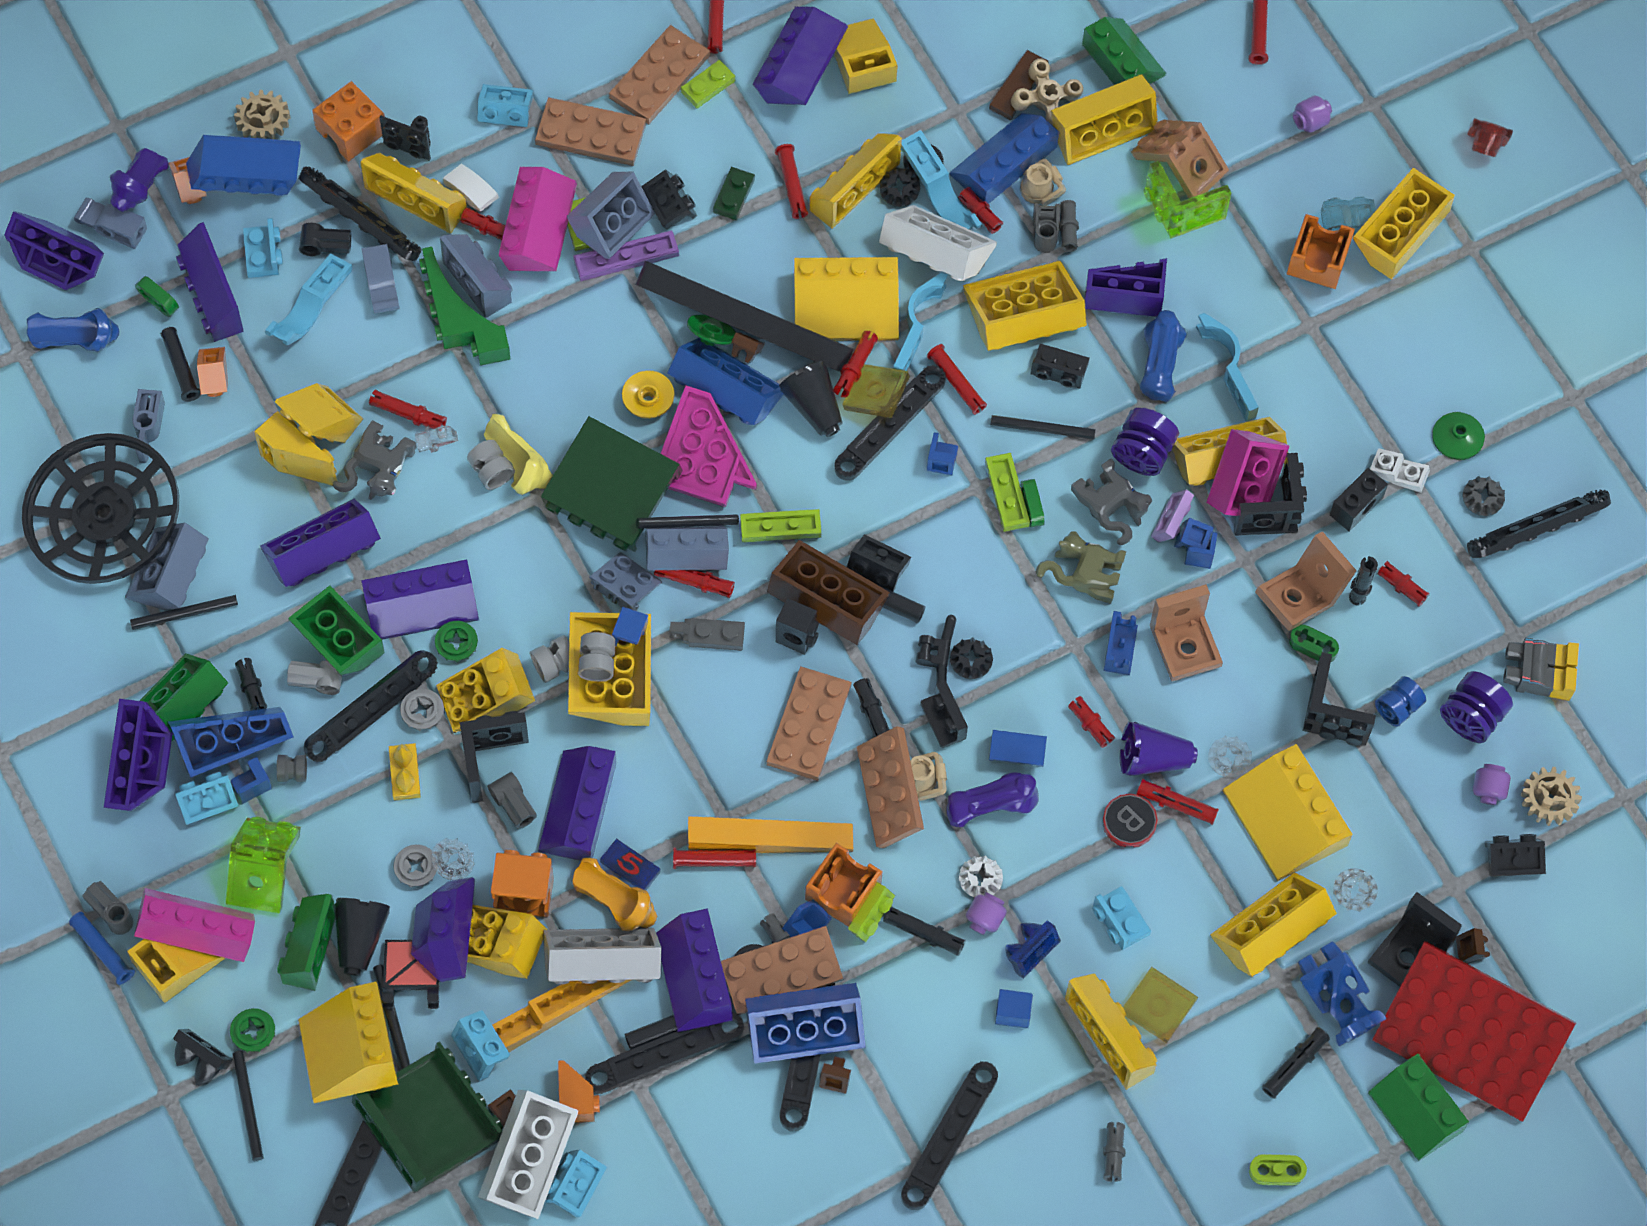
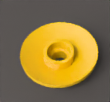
M641 371L632 375L625 382L622 389V400L627 410L633 415L647 419L656 418L666 413L672 406L674 388L670 380L663 374L656 371ZM650 396L653 400L646 401L644 398Z

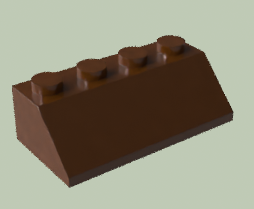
M798 540L774 569L767 589V593L784 603L788 598L817 610L816 621L856 645L860 643L871 629L890 593L801 540Z

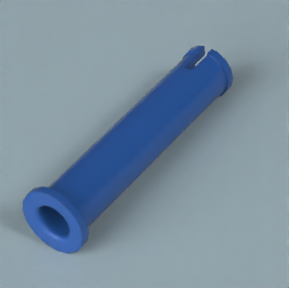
M78 912L71 917L69 925L75 929L116 977V983L122 985L129 981L135 974V969L128 967L83 912Z

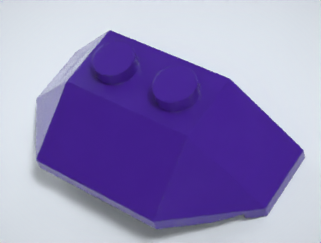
M13 211L4 234L22 270L64 290H69L95 278L104 253L93 242L49 221Z
M119 699L103 808L132 811L165 788L173 733L147 702Z
M473 877L448 881L416 905L411 955L440 982L466 978L475 879Z

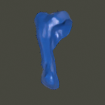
M99 308L88 311L80 317L51 318L38 312L27 318V336L32 345L40 349L48 346L80 345L86 350L98 352L104 349L108 343L116 340L120 333L118 325L109 319L106 313Z
M1169 310L1159 312L1156 319L1147 323L1144 328V337L1149 353L1144 377L1140 384V389L1146 397L1151 400H1161L1164 402H1168L1176 392L1172 383V373L1175 368L1177 350L1181 347L1187 336L1185 328L1180 325L1175 313Z

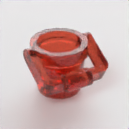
M1474 118L1469 126L1467 135L1474 138L1473 151L1496 157L1500 147L1507 145L1513 130Z

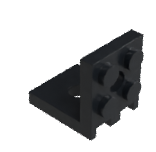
M1287 453L1280 476L1283 501L1240 503L1234 523L1235 536L1298 533V524L1302 520L1301 513L1305 510L1304 502L1307 501L1306 486L1301 485V478L1304 477L1303 462L1298 460V453Z
M1322 652L1314 673L1303 731L1318 734L1320 737L1328 740L1335 738L1344 740L1354 746L1366 745L1373 729L1376 715L1322 703L1332 654Z
M509 711L502 716L492 717L484 715L476 718V720L459 722L472 803L483 801L475 751L529 743L525 712Z
M1416 892L1410 899L1402 919L1371 956L1368 963L1401 987L1413 962H1403L1400 958V953L1404 951L1410 952L1415 959L1425 941L1447 953L1452 947L1462 924Z

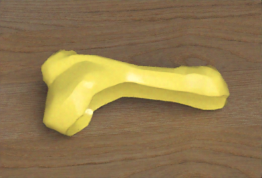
M492 414L490 421L486 425L484 437L486 440H495L503 451L504 456L512 463L515 473L514 482L511 484V487L520 495H524L536 488L545 489L553 474L549 470L544 458L521 436L511 430L504 415Z

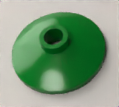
M693 315L687 321L690 331L698 336L702 343L710 346L715 344H732L736 331L730 325L707 315Z
M1452 412L1438 419L1433 428L1432 438L1436 448L1443 455L1455 460H1465L1474 457L1480 452L1485 441V433L1482 425L1473 416L1462 412ZM1456 430H1461L1464 434H1458Z

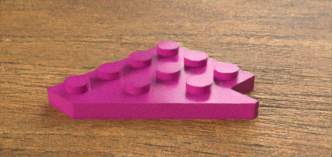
M685 385L660 453L679 463L683 471L678 480L673 479L668 489L726 507L734 484L756 490L757 483L712 395Z

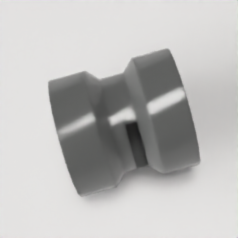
M278 755V782H287L292 778L297 782H306V755H296L294 759L288 755Z

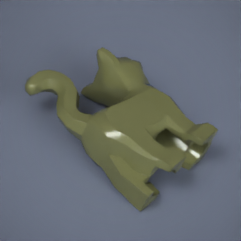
M1072 531L1068 536L1064 537L1063 541H1059L1060 550L1055 552L1054 556L1057 558H1077L1079 560L1072 576H1066L1061 566L1054 561L1046 560L1040 562L1036 568V574L1039 578H1042L1047 570H1051L1057 582L1065 586H1072L1077 591L1087 593L1097 600L1111 604L1115 591L1109 589V587L1118 584L1120 574L1113 572L1111 575L1102 573V568L1121 570L1127 551L1120 550L1117 553H1112L1099 544L1085 542L1076 531Z

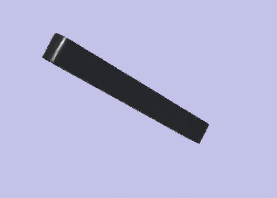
M648 261L644 262L635 284L815 362L823 361L827 367L839 372L848 363L853 352L851 347Z

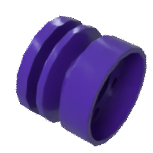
M1134 408L1130 410L1123 424V431L1119 432L1117 439L1114 441L1111 453L1127 469L1145 476H1156L1160 474L1168 458L1167 453L1171 452L1180 433L1177 426L1166 416L1151 409Z
M1471 671L1467 672L1459 682L1456 692H1452L1441 705L1440 713L1446 724L1457 734L1471 742L1484 743L1488 740L1491 733L1495 731L1497 723L1502 722L1512 709L1513 701L1507 690L1493 678L1481 672Z

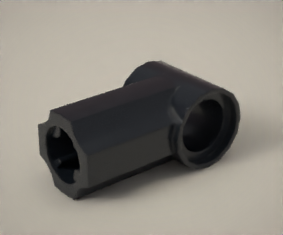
M304 223L301 227L299 251L307 256H318L322 252L350 253L351 230L326 229L317 223Z

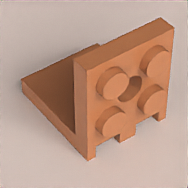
M1161 120L1155 124L1154 129L1147 136L1139 140L1138 145L1131 151L1136 160L1167 162L1191 202H1198L1229 171L1201 122ZM1200 160L1201 169L1197 173L1195 165L1196 162Z
M1322 531L1314 536L1294 567L1261 584L1255 593L1285 628L1291 631L1333 607L1357 570ZM1287 595L1294 596L1298 602L1291 601Z
M1206 584L1155 600L1149 626L1171 682L1222 667L1223 661L1204 616L1210 596ZM1186 643L1194 646L1195 652L1186 654L1181 650V646Z

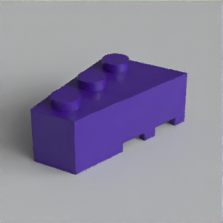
M1167 258L1159 259V263L1144 264L1143 261L1136 262L1135 266L1121 268L1120 265L1088 269L1084 298L1085 309L1157 317L1159 312L1162 311Z

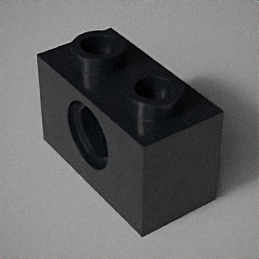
M1367 468L1333 502L1329 516L1350 532L1384 498L1388 484Z
M787 598L776 620L775 642L805 655L808 647H814L819 635L816 632L819 626V622L816 621L817 610Z

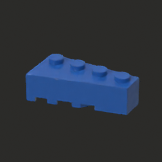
M281 707L168 722L190 778L294 737Z

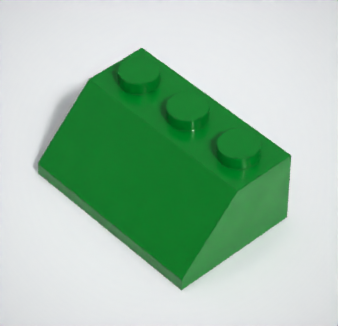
M1103 17L1084 28L1082 45L1113 85L1141 74L1149 84L1166 76V72L1124 19Z
M330 585L288 618L296 629L340 675L364 670L385 653L382 639Z
M185 653L139 701L147 702L170 729L169 721L199 718L204 713L205 707L212 700L221 696L228 682L209 660Z
M331 894L302 897L300 906H295L292 916V922H295L292 932L289 931L287 933L285 948L288 949L285 958H280L277 969L283 984L313 991L316 990L336 920L335 904Z
M1416 1054L1395 1068L1368 1092L1418 1161L1464 1132L1469 1123L1468 1119L1419 1054Z

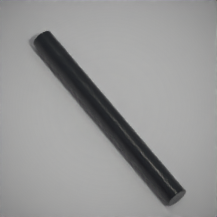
M992 415L991 425L1086 439L1095 438L1096 429L997 415Z
M737 514L636 519V527L638 529L739 524V516Z
M236 595L130 619L132 630L236 606L238 602Z
M377 965L373 967L382 1001L384 965ZM394 1005L393 1009H384L398 1064L400 1070L410 1065Z
M236 1051L232 1055L252 1160L259 1161L264 1159L244 1052Z

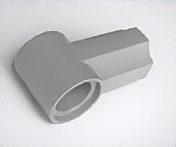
M327 660L320 662V664L291 661L289 664L288 686L315 688L318 692L328 695H336L340 691L342 675Z

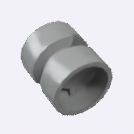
M495 440L483 441L475 446L467 455V461L473 470L478 473L479 479L488 490L501 487L515 473V469L509 460L503 457V451Z
M599 632L587 633L581 636L580 654L582 656L579 658L578 675L581 678L589 681H607L613 677L614 660L611 657L615 656L616 641L613 636Z
M565 635L550 641L549 647L542 645L530 651V657L535 669L545 683L558 677L559 671L562 670L565 673L569 671V640Z

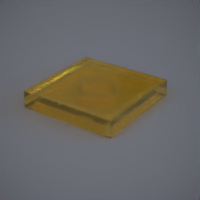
M864 364L859 381L854 383L849 396L845 397L842 404L844 410L892 418L910 378L908 371Z
M1151 967L1123 1006L1127 1018L1165 1043H1168L1198 1000V997Z

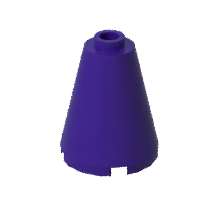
M1128 722L1124 728L1121 741H1126L1124 750L1120 749L1119 756L1121 772L1125 775L1134 776L1188 769L1192 763L1195 764L1197 761L1198 750L1194 747L1192 741L1138 722Z

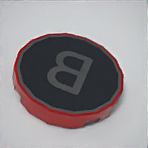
M1135 794L1119 795L1112 799L1105 808L1103 816L1104 832L1111 841L1119 846L1140 847L1147 843L1155 833L1158 821L1156 810L1142 796Z

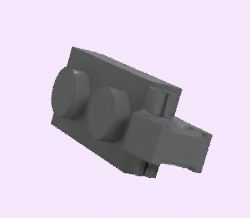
M691 618L685 619V622H671L669 634L670 638L683 639V643L689 644V647L741 651L743 650L745 622Z

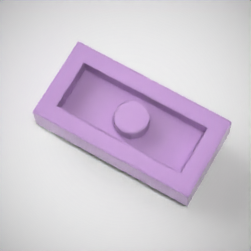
M1186 489L1171 495L1151 535L1157 542L1173 539L1178 535L1182 519L1191 509L1190 503L1194 497L1191 492Z

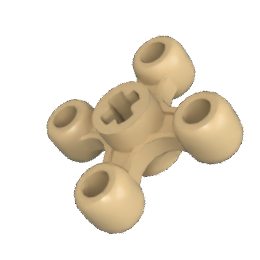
M1036 59L1028 70L1030 78L1036 82V89L1033 91L1025 88L1018 89L1012 95L1011 105L1018 111H1024L1029 106L1035 105L1038 109L1045 111V119L1052 125L1051 110L1058 108V102L1062 99L1069 102L1078 100L1084 89L1082 83L1076 79H1071L1064 85H1059L1056 81L1050 80L1049 63L1044 59Z

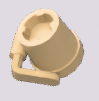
M1042 159L1036 164L1031 165L1023 173L1024 178L1021 181L1020 192L1022 197L1030 203L1047 206L1066 192L1061 174L1056 166H1052L1047 159ZM1053 182H1054V184H1057V186H1058V188H1059V189H1057V190L1054 191V192H1053V186H1054V185H1053Z
M931 752L913 757L910 761L918 800L922 801L945 794L947 790V774L942 756L937 752ZM936 781L938 782V789H934Z

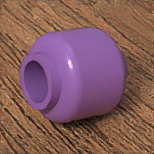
M1316 95L1311 96L1296 104L1295 112H1293L1294 122L1300 130L1312 133L1329 124L1332 107L1327 100H1323Z
M1484 764V768L1476 770L1473 793L1481 797V803L1496 805L1497 801L1505 800L1508 797L1511 777L1509 773L1505 772V767Z
M985 892L984 895H976L966 912V918L972 922L970 928L982 935L986 931L996 932L1007 914V910L1003 906L1005 902L988 892Z

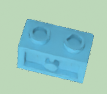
M483 84L478 99V121L527 127L533 90Z
M273 218L267 219L268 226L243 228L248 278L279 275L278 265L283 264L282 251L277 249L276 242H281L279 227H274Z
M218 771L205 776V782L195 784L193 780L179 785L180 791L175 792L186 825L239 806L227 774L221 775V772Z
M1122 886L1103 897L1101 894L1095 896L1094 907H1092L1093 912L1100 922L1104 921L1108 928L1109 938L1114 944L1118 943L1122 950L1151 934L1150 928Z
M480 1010L458 1020L451 1037L478 1081L488 1078L495 1064L508 1059L510 1053L484 1011Z
M573 1150L562 1156L558 1165L560 1169L553 1178L545 1202L555 1203L575 1217H581L607 1167L583 1151Z

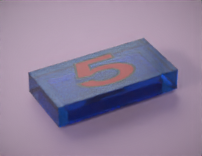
M617 838L600 859V863L635 887L647 890L661 873V869Z

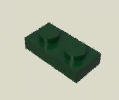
M731 166L713 206V213L737 221L755 181V174Z

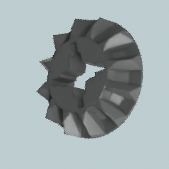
M1478 476L1473 480H1469L1465 486L1463 501L1467 508L1475 514L1482 516L1493 515L1502 508L1505 502V490L1501 488L1500 482L1491 480L1490 476L1487 478ZM1486 488L1487 494L1491 497H1487L1484 503H1481L1482 499L1479 493H1482Z

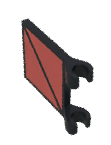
M385 940L382 989L383 1009L394 1008V990H427L428 1009L439 1008L440 981L411 955L412 940Z

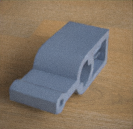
M85 198L74 216L75 222L94 228L102 236L133 249H136L147 230L144 217L127 210L121 212L111 204L105 206L91 198Z
M387 244L362 248L374 314L400 309Z
M138 389L133 426L138 439L147 444L155 441L160 434L165 406L162 391ZM135 449L139 462L146 463L149 459L148 455Z

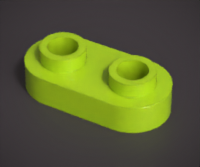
M1261 1154L1256 1156L1249 1166L1251 1179L1260 1185H1298L1303 1181L1307 1173V1166L1304 1160L1296 1155ZM1263 1167L1267 1169L1268 1174L1261 1175L1258 1169ZM1286 1169H1294L1296 1171V1175H1288Z

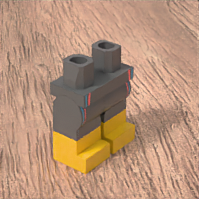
M1525 637L1523 643L1509 642L1506 647L1505 659L1518 661V667L1507 665L1504 670L1503 682L1516 685V692L1524 693L1526 691L1531 694L1570 701L1576 691L1579 643L1568 642L1567 645L1548 643L1543 640H1533V638Z

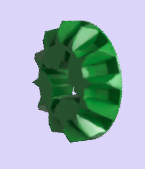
M451 621L444 624L437 631L435 646L438 654L443 656L446 661L454 660L458 663L465 658L469 659L470 655L476 652L478 636L474 628L468 623ZM455 633H457L460 641H464L459 644L458 650L454 648L452 643H449L454 641Z
M257 1008L246 1009L233 1019L230 1026L231 1039L237 1048L247 1053L249 1051L260 1052L261 1049L269 1046L273 1037H275V1023L272 1017L264 1010ZM250 1021H252L256 1029L261 1028L257 1032V1040H254L250 1034H245L250 1029Z

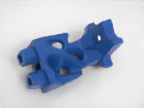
M1332 941L1321 948L1328 962L1318 966L1313 956L1309 955L1298 961V964L1304 975L1300 978V981L1322 1014L1330 1012L1338 1021L1341 1032L1336 1035V1042L1340 1047L1370 1031L1387 1018L1379 1010L1370 1011L1358 995L1360 993L1367 994L1370 990L1349 953L1342 952L1336 943ZM1347 976L1355 979L1357 983L1355 989H1352L1346 983L1345 979ZM1321 990H1327L1330 993L1329 1001H1324L1321 998ZM1345 998L1351 1002V1009L1347 1013L1342 1012L1340 1008V1003Z

